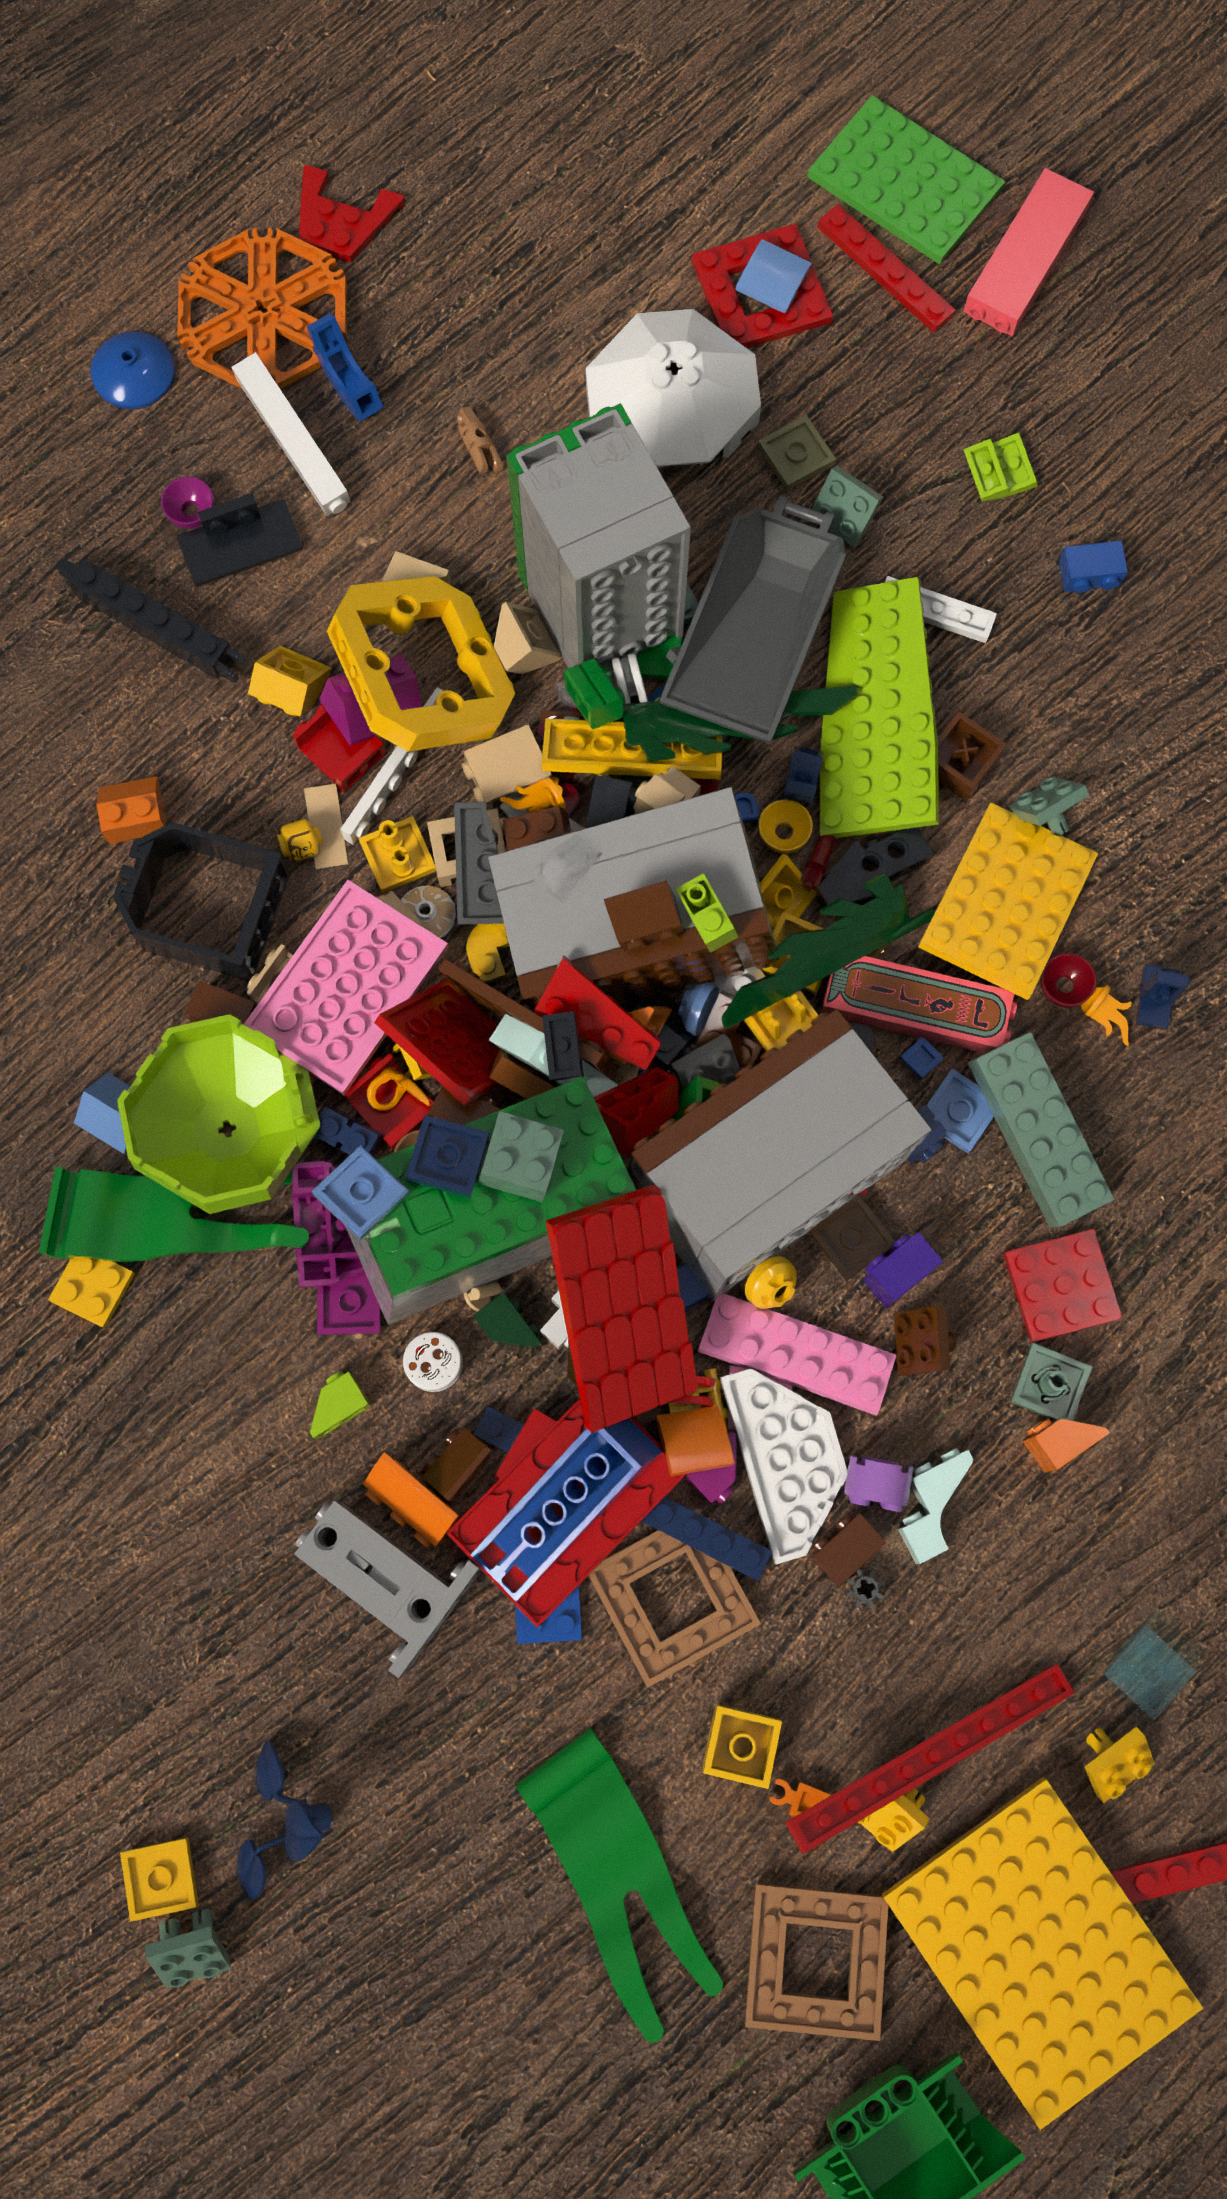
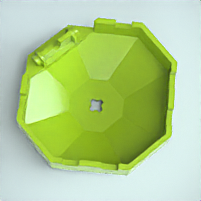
M230 1014L168 1028L161 1037L163 1042L153 1055L149 1054L136 1072L137 1078L128 1091L124 1089L117 1099L129 1161L135 1170L208 1214L272 1200L321 1127L309 1071L278 1052L276 1043L272 1038L258 1030L254 1031L241 1023V1020ZM229 1122L231 1126H236V1130L232 1131L231 1137H226L224 1133H219V1130L224 1128L223 1123Z

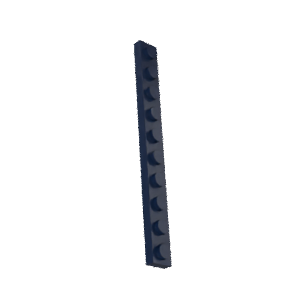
M487 1406L473 1435L508 1453L524 1424ZM667 1497L641 1521L756 1581H759L772 1554L771 1550Z

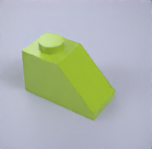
M342 1371L335 1373L326 1380L328 1385L321 1388L310 1434L314 1439L319 1440L372 1407L350 1372L345 1374Z

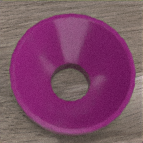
M182 477L172 481L164 489L161 496V507L165 516L172 524L181 528H195L202 525L198 512L194 516L183 514V510L187 505H197L199 507L198 512L214 507V498L209 486L202 480L194 477Z

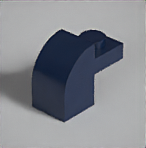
M799 746L794 747L784 797L813 803L823 759V751Z

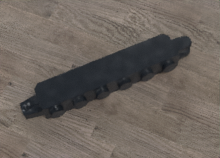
M62 558L56 566L59 574L67 579L66 584L71 587L73 593L81 601L213 678L222 676L236 683L239 676L233 669L227 667L228 663L231 661L242 668H247L249 665V661L243 655L231 649L227 641L91 562L83 559L77 566Z

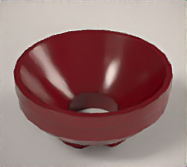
M1063 953L1051 958L1046 963L1040 978L1041 989L1045 997L1051 1003L1063 1008H1074L1085 1003L1093 995L1097 984L1096 974L1092 965L1085 958L1072 953ZM1062 977L1068 978L1073 984V990L1069 993L1059 991L1056 986L1057 980Z

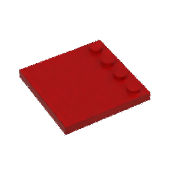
M448 979L380 1013L374 1023L446 1088L453 1098L460 1101L464 1106L500 1084L489 1078L500 1048L489 1041L498 1025Z

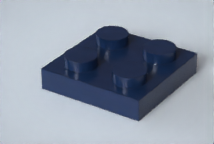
M424 1115L406 1174V1181L471 1198L489 1132Z

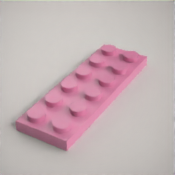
M722 1294L715 1300L698 1349L700 1353L745 1369H753L764 1376L876 1416L879 1413L896 1358V1354L769 1309L757 1308L752 1303L727 1294Z

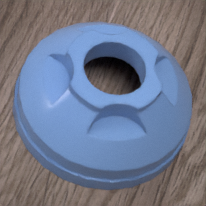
M707 981L698 984L694 988L690 987L685 992L678 1015L681 1016L687 1032L695 1036L702 1032L718 996L719 986L717 984Z

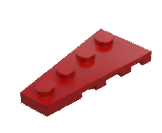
M562 956L533 1013L542 1017L544 1015L570 1011L576 1012L580 1037L586 1040L589 1039L603 1049L646 1070L661 1045V1039L632 1014L627 1013L618 1005V1002L609 994L607 995L595 985L589 976L580 972L566 956Z

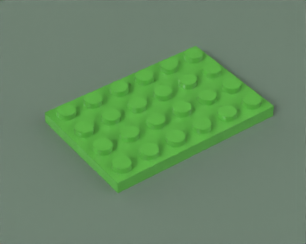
M871 95L808 169L807 178L939 265L956 247L1003 190L1005 185L1003 179L873 95Z

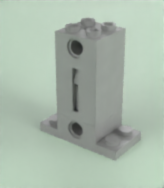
M335 1500L331 1504L327 1502L317 1513L315 1518L318 1522L310 1531L306 1529L296 1541L295 1545L298 1549L294 1555L408 1642V1644H400L389 1658V1661L393 1664L388 1671L397 1678L403 1677L482 1570L473 1561L468 1560L466 1564L460 1562L449 1576V1579L453 1581L450 1585L343 1502ZM334 1529L337 1534V1540L335 1544L329 1546L326 1542V1535L328 1531ZM421 1599L427 1600L431 1607L430 1613L426 1618L421 1617L417 1612V1604Z

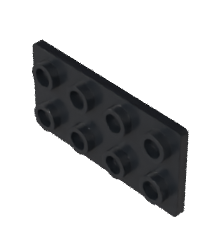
M253 493L199 511L198 514L203 527L177 536L196 587L303 550L301 540L285 500L281 499L257 507Z

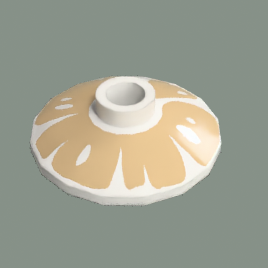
M429 885L416 887L407 892L401 899L427 929L440 939L445 937L453 928L456 918L455 905L450 896L440 888ZM423 907L431 909L427 915L421 914L420 910Z

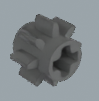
M858 1569L856 1571V1579L846 1580L851 1585V1591L846 1592L845 1596H854L856 1598L854 1607L858 1608L861 1606L862 1601H866L869 1609H872L874 1607L872 1600L875 1597L878 1599L884 1598L882 1594L878 1593V1587L882 1586L884 1581H875L873 1579L875 1575L874 1570H870L867 1576H863L862 1571ZM861 1580L872 1585V1589L868 1591L867 1598L864 1594H858L857 1588L861 1587Z

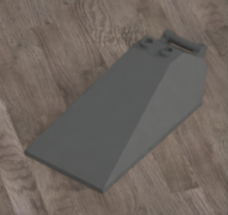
M780 495L773 513L756 508L740 516L735 515L659 700L660 704L771 744L846 558L843 538L828 533L832 527L835 514L817 512L789 502V498ZM787 513L821 526L819 529L785 518L783 515Z

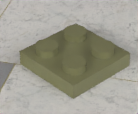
M807 415L758 440L757 447L787 491L831 468L836 463L835 456Z

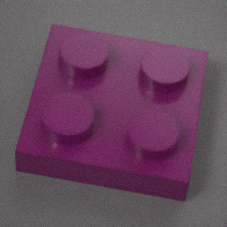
M365 1272L331 1286L317 1287V1334L319 1336L382 1334L381 1308Z

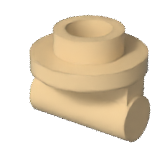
M497 1282L472 1288L464 1293L465 1301L473 1310L479 1311L491 1302L490 1296L500 1293L501 1287Z

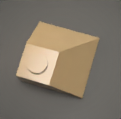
M509 602L502 604L494 649L499 656L504 670L525 674L555 663L563 658L538 610Z

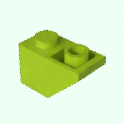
M704 873L675 889L710 953L738 938L735 928Z

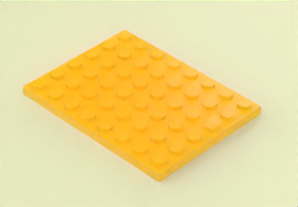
M1044 1777L882 1893V1896L1040 2130L1203 2009Z

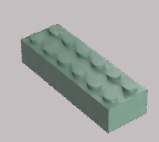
M1031 1032L1021 1035L967 1062L1049 1228L1062 1227L1115 1200Z

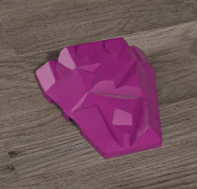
M324 1161L296 1163L291 1170L294 1227L306 1229L310 1236L306 1246L295 1248L299 1288L331 1286L365 1272L345 1225L312 1194V1191L337 1168L332 1166V1163Z

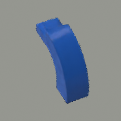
M329 313L306 326L314 344L313 350L326 376L345 406L360 422L383 409L384 407L375 385L365 376L355 362L335 316Z

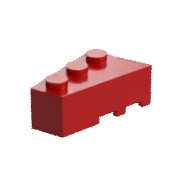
M656 1067L593 1097L620 1154L627 1158L630 1157L632 1152H634L632 1147L637 1142L647 1136L650 1138L679 1110L678 1078Z

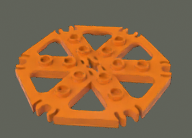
M268 227V234L265 237H259L257 228H253V238L251 239L249 229L192 258L193 262H189L188 266L190 272L194 274L187 276L182 273L180 275L182 282L178 280L177 338L181 348L185 350L188 347H193V349L186 353L194 366L241 389L242 387L236 380L234 372L216 363L213 360V356L216 352L246 336L247 357L256 352L280 389L322 367L313 350L314 344L306 327L318 319L298 310V308L324 294H331L335 297V318L343 337L347 339V281L343 270L331 272L337 268L336 259L332 258L331 254L276 228L277 234L275 238L271 227ZM289 251L313 264L278 283V256L281 252ZM240 252L247 253L248 285L214 269L215 266ZM203 297L227 309V311L195 328L191 326V304L195 298ZM263 306V308H267V312L262 313V311H258V307ZM277 334L311 350L313 353L311 359L287 372L278 370Z

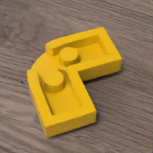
M478 924L471 931L467 940L466 950L473 972L480 976V979L487 984L506 978V973L498 950L510 947L504 924Z

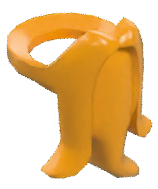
M555 776L540 779L525 788L516 785L517 792L524 795L517 800L507 797L499 799L518 810L528 808L527 813L539 811L548 806H560L563 810H566L562 797L563 789L558 785L559 778Z
M1107 984L1104 987H1096L1093 995L1080 1005L1083 1012L1105 1027L1106 1037L1112 1032V1025L1109 1021L1118 1025L1122 1041L1128 1046V1022L1117 1009H1128L1132 1001L1120 1003L1108 994L1111 987Z
M394 1067L384 1069L370 1083L367 1090L368 1102L377 1110L386 1111L392 1109L398 1104L405 1091L415 1096L428 1107L430 1106V1100L421 1088L411 1079L396 1071ZM391 1079L394 1080L398 1087L396 1088L393 1100L387 1104L378 1103L375 1097L378 1087Z

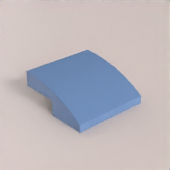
M761 239L746 265L735 290L786 314L796 298L800 285L809 273L812 263Z

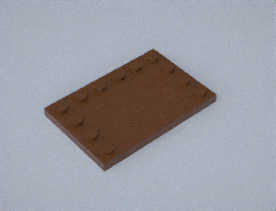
M444 959L438 970L469 998L502 1018L507 1014L544 1033L542 1017L487 985L486 982L480 979V976L472 972L473 970L464 963L456 960L452 964ZM589 1039L585 1043L580 1041L582 1060L619 1085L624 1078L618 1071L620 1066L614 1063L609 1054L603 1051L604 1049Z

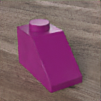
M733 1431L728 1434L735 1462L733 1466L688 1473L685 1476L710 1504L715 1500L721 1504L734 1492L730 1486L735 1482L737 1435Z

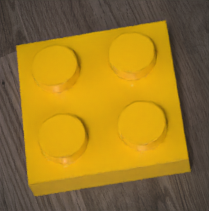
M74 1257L67 1264L48 1301L106 1329L135 1273L112 1261Z
M188 1837L130 1849L120 1853L130 1922L199 1906Z

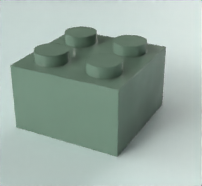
M499 1111L478 1184L542 1202L548 1188L564 1130Z

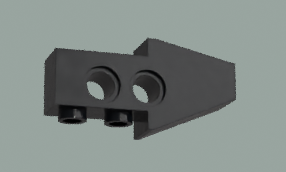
M919 828L894 830L889 834V837L882 841L877 838L865 845V850H863L858 840L855 841L817 888L815 898L820 907L823 909L839 898L864 905L877 898L863 888L864 883L881 874L887 875L892 883L929 863L933 851ZM897 850L901 853L902 857L893 858L889 855L888 851ZM865 863L873 864L876 867V871L868 872L864 870L862 865Z

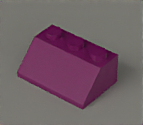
M402 654L390 657V667L385 676L400 709L406 710L422 707L416 675ZM342 673L328 678L319 700L348 744L351 746L373 738L375 735L379 736L370 731L346 674Z

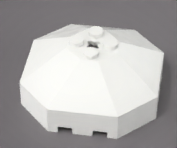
M694 309L637 313L586 367L589 417L597 414L604 407H613L621 403L658 469L665 466L700 464L701 466L703 463H710L722 449L723 457H729L741 444V439L749 430L752 432L759 424L761 401L755 354ZM671 363H676V366L679 368L682 367V369L678 370L677 375H672L670 370H666L670 368Z

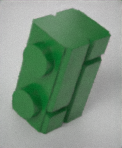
M593 658L581 663L580 666L575 665L565 670V689L593 730L605 725L606 722L611 723L622 718L623 704L626 703L625 696L620 687L615 688L613 686L612 677L607 667L601 668L597 660Z

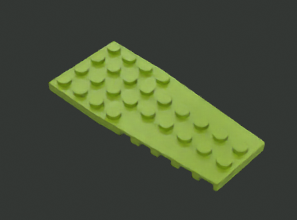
M918 577L834 592L826 688L855 686L857 697L834 714L823 715L820 751L824 752L820 767V836L832 835L835 838L939 825L938 737L935 709L931 696L933 690L932 681L929 677L928 666H930V661L926 648L927 632L924 626V604L921 600L920 591L922 585Z

